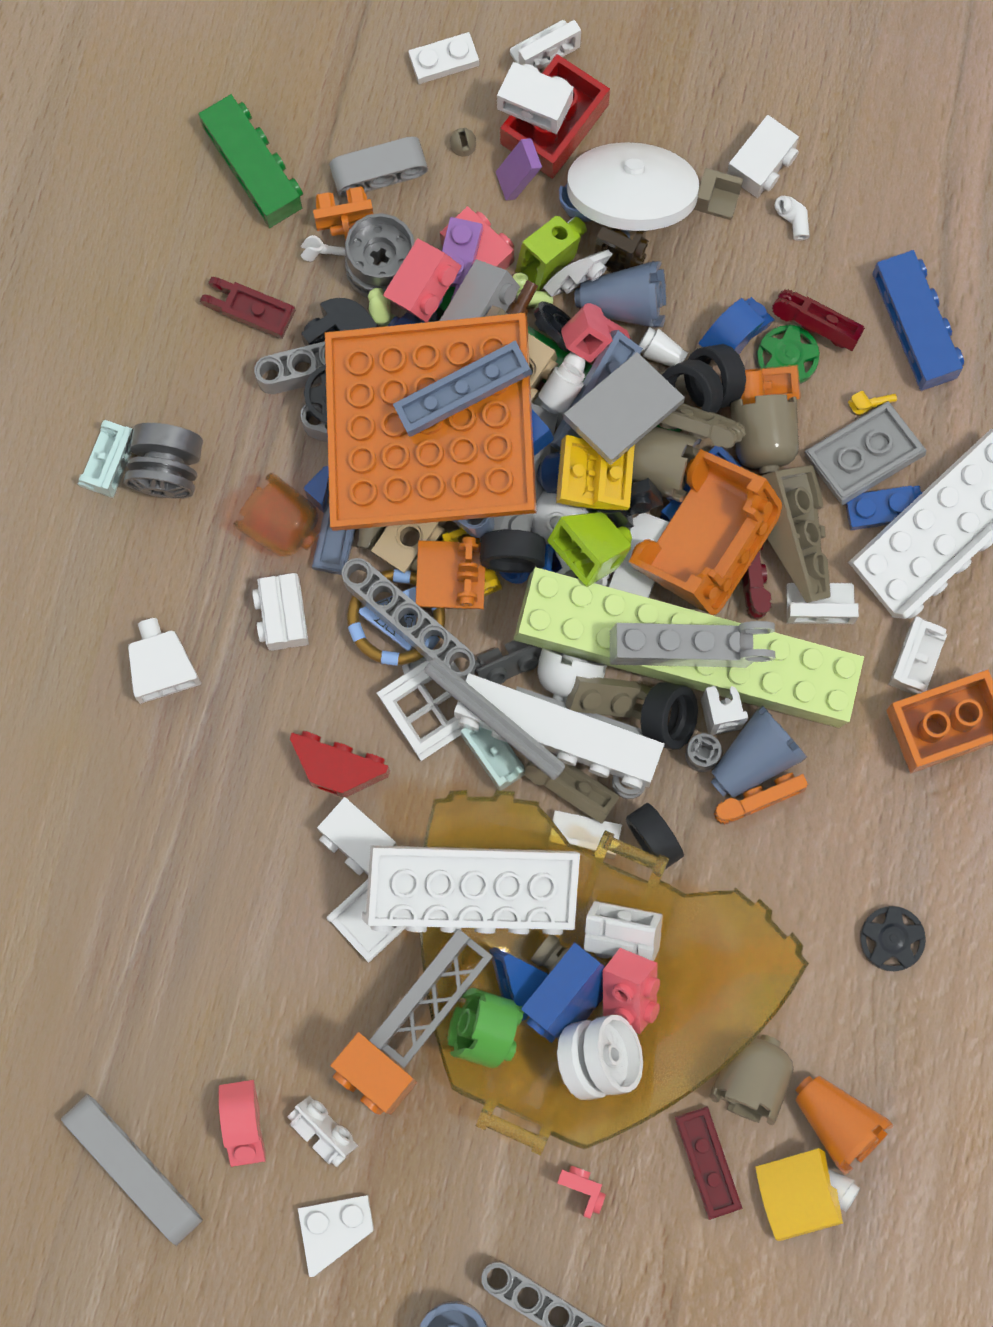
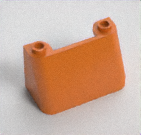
M700 449L695 458L690 460L685 470L687 483L691 490L659 540L655 542L651 539H645L643 542L638 543L634 547L628 562L634 569L698 609L710 615H716L725 606L778 522L782 502L766 478Z

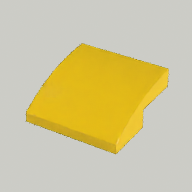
M566 435L561 440L556 503L593 509L628 510L631 500L635 445L610 465L583 438Z
M818 1148L755 1167L765 1211L777 1241L843 1224L838 1192L830 1183L825 1151Z

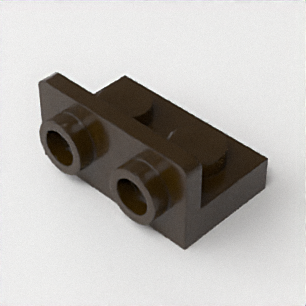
M602 226L596 237L594 254L604 250H609L612 253V256L605 264L606 270L611 273L641 265L645 261L646 254L644 252L649 243V240L645 239L646 231H637L633 240H631L624 232L612 228L610 230Z

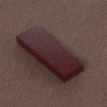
M708 1106L674 1117L708 1220L743 1209Z

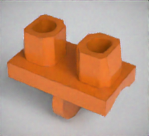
M360 186L346 190L348 203L336 206L333 193L317 194L316 209L313 210L317 231L330 229L331 236L344 234L346 241L348 231L356 221L373 214L371 199L367 200L363 187Z

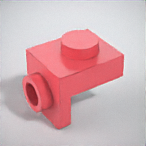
M571 1166L569 1172L561 1170L557 1181L558 1184L590 1195L583 1216L590 1219L593 1212L599 1214L606 1196L605 1193L600 1192L602 1184L588 1180L591 1173L580 1168Z

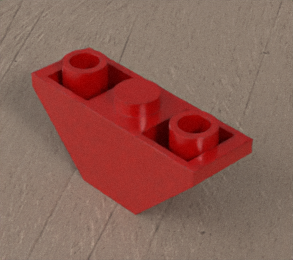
M302 731L301 735L291 733L290 741L314 788L346 798L388 778L390 774V768L384 764L385 759L370 753H366L365 757L353 754L352 747L339 742H334L333 746L321 743L320 736L307 731Z

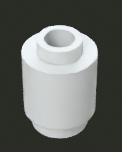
M562 362L560 367H555L538 394L542 400L541 406L553 414L565 413L584 386L582 382L585 378L584 373L567 362Z

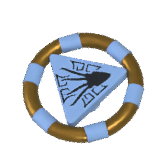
M398 569L380 572L391 582L414 585L415 587L405 590L403 593L416 603L417 573L407 570L404 574ZM352 596L347 611L348 630L353 642L362 653L381 664L395 666L410 664L424 657L416 649H412L408 642L366 606L361 608L362 603ZM393 596L375 603L383 606L391 602ZM431 608L433 619L445 627V608ZM405 614L400 619V624L407 628L416 625L417 616ZM361 615L407 650V652L382 651L373 646L366 639L359 616ZM430 636L425 642L426 647L432 650L441 637Z

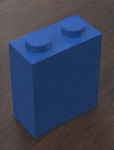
M574 943L521 1008L522 1011L530 1016L526 1023L551 1043L556 1038L559 1040L565 1027L571 1023L586 1020L603 1000V969L605 967Z

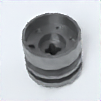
M383 213L367 215L356 221L348 231L345 242L346 275L353 289L364 297L368 298L369 292L374 288H382L386 291L414 245L413 234L408 226L397 217Z
M136 424L133 428L130 450L140 457L129 458L127 461V468L130 471H127L125 474V485L135 491L155 497L182 499L192 497L195 490V485L192 481H195L197 478V472L187 465L197 464L200 461L203 444L202 437L188 429L169 424Z

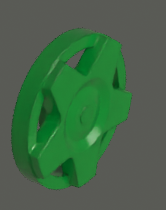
M796 325L780 326L769 331L761 340L757 354L759 368L798 365L800 384L806 382L815 373L820 357L819 347L814 337L808 331ZM785 333L782 339L774 338L778 334ZM801 336L805 338L809 342V344L801 343ZM763 350L771 357L766 365L763 360ZM814 360L811 368L806 373L804 363Z

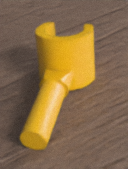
M860 391L851 397L852 400H849L848 404L853 412L860 416L868 412L872 407H877L887 401L889 403L896 402L897 396L896 394L868 399L865 392Z

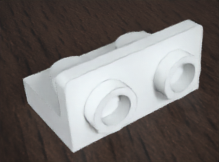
M561 20L513 46L510 49V55L516 63L520 65L529 64L540 70L549 65L556 54L564 57L580 48L581 29L575 20L569 23Z

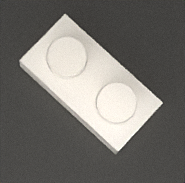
M470 32L408 51L418 84L479 66V58Z

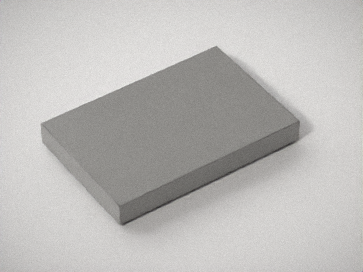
M636 352L567 410L563 415V420L611 465L682 405L685 397Z
M889 401L805 451L806 459L814 466L816 472L841 505H844L926 455L924 446Z

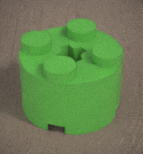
M476 988L468 989L461 997L467 999L462 1008L456 1007L451 1017L447 1037L448 1045L454 1047V1051L450 1052L451 1056L492 1069L498 1067L504 1060L511 1061L517 1047L516 1041H514L516 1029L523 1018L524 1012L521 1010L522 1007L516 1005L513 1000Z

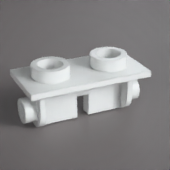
M310 1096L297 1104L295 1109L288 1115V1118L292 1121L290 1123L291 1127L307 1142L315 1134L320 1138L312 1148L329 1165L333 1163L335 1167H338L346 1159V1156L358 1147L353 1141L351 1133L345 1127L338 1125L328 1115V1111L322 1103L313 1100Z

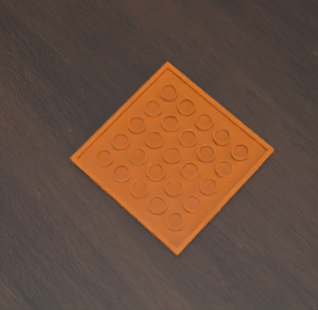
M526 313L325 332L330 528L333 531L537 513L530 375L411 437L406 432L393 406L399 400L515 340L530 367Z

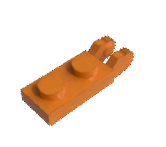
M793 772L774 780L776 786L764 791L762 786L743 793V800L739 801L734 798H728L724 802L721 801L718 807H716L715 819L720 824H729V822L732 823L803 793L808 786L805 776L801 774L795 777Z

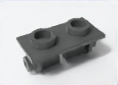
M513 640L504 644L508 652L505 656H502L498 647L476 656L475 671L483 679L502 684L513 676L535 669L539 663L541 647Z

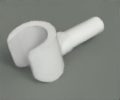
M315 235L307 237L301 245L302 248H306L301 257L309 262L314 261L319 253L346 256L345 248L323 244L321 239Z

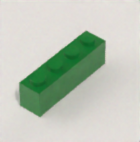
M232 94L198 113L202 128L269 228L303 209L300 199L303 192L294 178L290 180L283 172L286 170V167L277 152L271 154L266 146L269 144L266 135L260 127L254 129L249 121L252 119V116L243 102L237 103Z

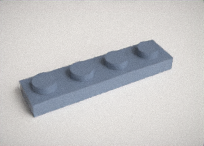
M619 330L611 331L610 334L613 341L597 356L583 382L584 386L570 408L636 352L640 354L643 348ZM562 420L550 445L560 451L561 440L566 435L582 437Z
M515 340L399 400L393 406L406 432L411 437L533 373Z

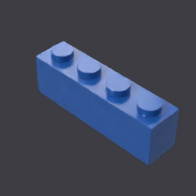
M911 250L877 262L872 275L920 391L957 379L963 369L964 358L961 350L958 347H954L952 343L950 323L946 317L942 318L938 309L940 305L939 298L935 289H930L927 283V269L923 260L917 259L915 251Z

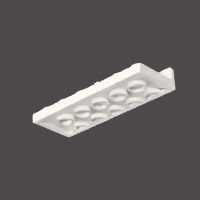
M990 429L848 562L892 617L911 619L918 615L924 608L923 603L930 596H936L947 587L948 583L946 581L968 568L972 562L970 559L978 551H984L993 544V429Z
M370 845L366 912H362V920L368 926H371V930L381 932L392 931V926H406V930L410 932H426L427 927H440V931L447 933H456L461 928H474L475 932L491 934L495 933L496 928H508V932L514 934H528L529 929H542V933L561 935L563 930L575 929L580 853L577 851Z

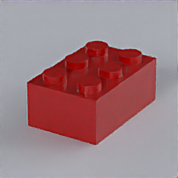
M558 54L555 55L542 72V74L551 78L554 76L563 78L574 87L573 102L558 133H552L512 115L500 127V144L511 152L521 139L531 138L542 165L540 171L552 179L609 106L610 88Z

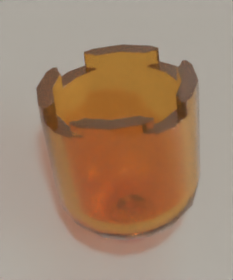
M271 472L265 478L270 483L264 489H261L259 486L256 487L239 512V514L244 516V519L236 520L233 527L280 557H289L296 554L302 547L308 550L317 539L319 534L314 529L318 523V512L308 499Z

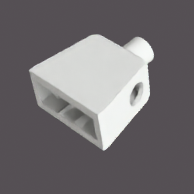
M150 618L139 622L138 627L142 640L128 645L133 693L136 700L141 704L201 685V681L175 631L161 633L157 618Z

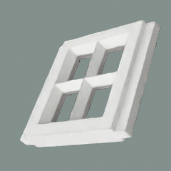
M428 660L377 692L380 700L420 761L459 737L461 730L465 728L459 724L460 719L455 717L447 721L438 707L439 704L452 695L446 691L433 700L424 686L426 682L431 680L424 670L429 663ZM452 661L450 667L454 671L460 672L454 661ZM418 688L428 704L406 717L397 701ZM432 709L442 725L420 739L411 723Z

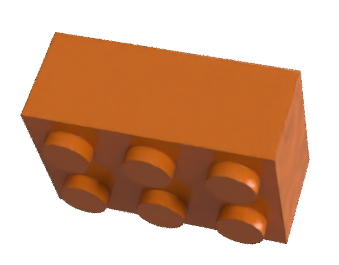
M989 669L893 702L886 710L910 774L993 745V679Z
M359 1032L330 1065L336 1070L332 1077L347 1090L354 1093L358 1089L364 1095L360 1101L375 1114L379 1115L383 1111L391 1115L418 1083Z

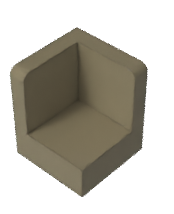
M705 168L694 210L731 220L740 195L743 179Z

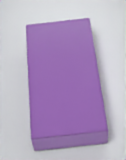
M531 138L521 139L496 170L505 200L516 199L542 168Z

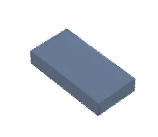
M327 503L325 505L312 569L342 575V568L349 561L356 529L333 531L330 528V507Z

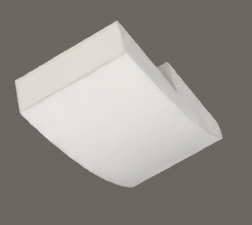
M604 250L571 263L556 273L543 288L553 297L564 291L566 294L572 292L580 283L586 280L595 281L606 271L607 267L605 264L612 256V253L609 250Z

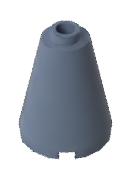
M661 261L648 262L602 275L595 281L589 279L582 282L580 288L575 289L576 308H582L585 304L591 303L600 307L603 315L608 319L653 328L663 327L666 315H659L660 308L666 306V283L664 269H659L662 264Z
M762 705L757 709L711 771L715 776L711 783L723 797L729 793L734 798L801 763L807 756Z

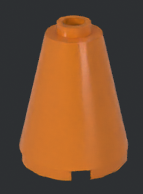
M808 1076L795 1090L799 1094L795 1099L796 1103L838 1170L844 1175L853 1170L850 1164L855 1158L861 1163L888 1135L884 1130L892 1129L894 1126L889 1119L821 1076L815 1079Z

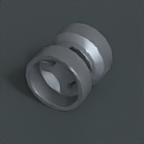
M707 733L694 736L688 743L685 753L686 762L689 767L698 772H707L713 769L721 756L720 742L716 737Z

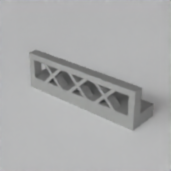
M458 929L369 1041L380 1050L385 1051L405 1068L493 956ZM466 945L483 957L474 969L459 971L458 956ZM454 962L455 971L446 972ZM469 974L461 984L460 975ZM456 975L457 991L454 995L437 999L436 983L439 979ZM432 989L433 999L423 1000ZM447 1002L439 1012L438 1003ZM433 1003L434 1020L430 1025L415 1026V1009L421 1004ZM410 1017L411 1027L401 1028ZM426 1029L417 1040L416 1030ZM411 1031L413 1046L403 1057L389 1046L388 1043L397 1032Z

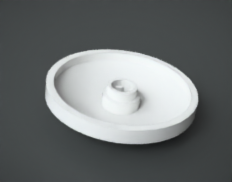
M612 143L593 148L580 155L572 163L567 179L568 197L580 213L599 224L631 231L660 229L683 220L695 208L699 191L698 176L687 161L671 151L642 143Z

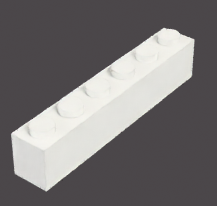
M468 673L466 682L549 752L557 754V758L561 762L571 766H575L579 762L590 766L589 772L608 778L609 774L623 778L622 784L634 789L641 790L642 786L649 788L664 743ZM459 701L457 702L454 715L455 718L460 719L459 724L475 731H478L479 727L492 731V737L507 742Z

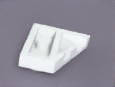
M368 1195L298 1208L309 1277L316 1276L374 1231Z

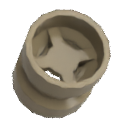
M549 935L530 961L538 967L544 966L550 973L570 948L562 946L560 939L555 935Z

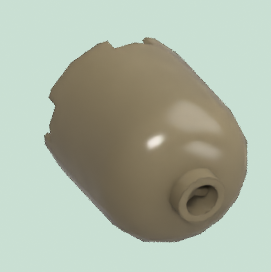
M785 394L755 396V403L743 405L742 399L730 403L731 420L736 421V423L739 422L743 427L745 426L746 435L742 438V441L735 443L737 459L742 465L750 469H759V475H765L778 471L779 467L786 466L795 459L799 450L796 397H791L787 400V395Z
M659 427L653 428L635 444L632 483L649 478L662 493L663 497L683 502L688 494L687 491L683 490L687 482L685 470L690 460L695 458L700 449L695 448V446L700 444L701 439Z
M764 1034L761 1035L760 1039L748 1037L737 1041L731 1048L709 1097L712 1101L717 1103L721 1098L730 1103L727 1108L728 1111L757 1123L760 1122L761 1117H765L769 1125H774L794 1071L791 1058L783 1049L779 1048L781 1042Z

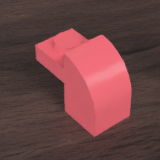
M591 303L585 304L561 329L566 349L590 363L613 341L610 334L611 331L619 330L630 339L626 329L603 315L602 309Z
M254 1080L219 1085L220 1125L224 1148H227L230 1166L266 1162L265 1148L260 1129V1107Z

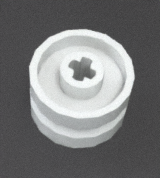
M608 1015L598 1017L593 1021L584 1020L571 1023L563 1029L558 1041V1066L563 1082L571 1094L580 1100H593L603 1098L606 1095L630 1093L638 1086L643 1070L642 1048L637 1033L621 1015Z

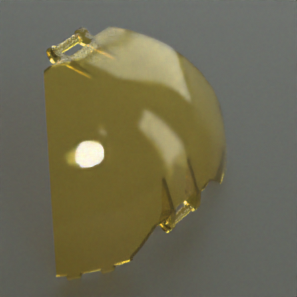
M468 790L450 791L446 798L434 799L423 847L577 851L580 853L575 929L563 930V934L555 935L560 939V944L565 948H571L576 943L584 949L586 918L594 901L663 915L660 948L654 962H657V978L660 979V987L657 992V1003L660 1004V1009L655 1021L648 1023L641 1034L637 1033L642 1048L643 1070L638 1086L630 1093L606 1095L603 1098L593 1100H580L571 1094L563 1082L558 1066L557 1049L559 1040L556 1038L551 1043L526 1023L530 1016L526 1020L521 1021L516 1029L514 1041H516L517 1047L511 1061L504 1060L498 1067L492 1069L452 1057L450 1052L454 1051V1047L449 1046L447 1042L451 1017L455 1008H462L467 1000L464 998L459 999L435 1029L434 1033L451 1088L459 1094L484 1105L476 1123V1127L482 1130L489 1128L531 1147V1152L541 1156L550 1135L576 1147L587 1149L644 1123L699 1088L745 1049L777 1014L795 989L809 964L802 955L803 944L793 932L787 936L771 919L772 910L760 898L754 903L737 888H734L732 891L685 894L670 884L661 881L670 858L661 854L659 857L614 838L615 834L606 830L601 837L596 852L570 844L551 818L539 806L540 802L514 799V791L496 790L492 797H468ZM608 851L652 869L649 881L605 863ZM427 927L426 932H420L423 973L455 933L442 932L440 927ZM461 928L463 933L489 954V949L496 947L549 974L547 968L544 966L538 967L530 961L541 944L550 935L542 933V929H529L528 934H514L508 932V928H496L495 933L485 934L475 932L474 928ZM466 945L458 956L459 971L474 969L483 957ZM586 951L604 967L612 959V957L600 958L594 952ZM492 959L468 989L476 988L501 996ZM454 962L446 972L455 971ZM469 974L460 975L461 984ZM456 975L439 979L436 983L437 999L454 995L457 991ZM432 989L427 994V1000L433 999ZM603 1000L586 1020L593 1021L598 1017H603ZM447 1002L438 1003L439 1012ZM430 1003L428 1005L431 1020L433 1021L435 1018L434 1004ZM496 1107L541 1126L539 1134L537 1135L493 1115Z

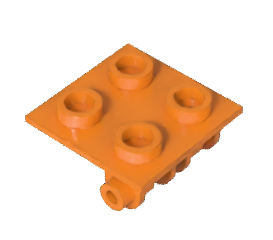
M464 537L462 542L418 540L416 604L419 607L484 610L485 567L480 562L481 543H476V538Z

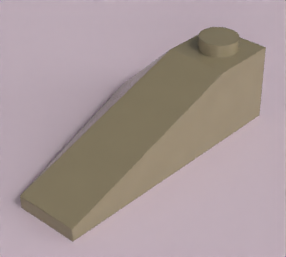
M809 465L778 470L762 475L761 477L768 480L782 502L779 520L767 539L806 603L830 598L828 559L821 552V539L826 537L825 526L819 525L818 509L823 508V499L814 466Z

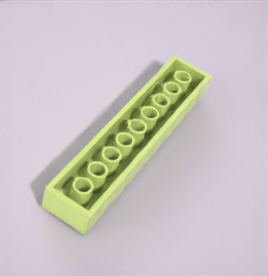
M537 567L533 569L529 576L513 639L515 641L670 683L685 685L700 691H705L706 688L715 686L719 696L732 699L730 687L733 686L739 692L741 702L759 707L763 705L770 710L837 728L850 722L864 656L773 632L753 635V649L774 650L775 660L753 662L747 668L610 665V630L616 623L739 626L741 623L595 583L586 587L580 579Z

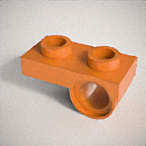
M798 365L745 369L746 385L741 397L743 405L755 403V396L785 394L787 395V400L791 397L801 398Z

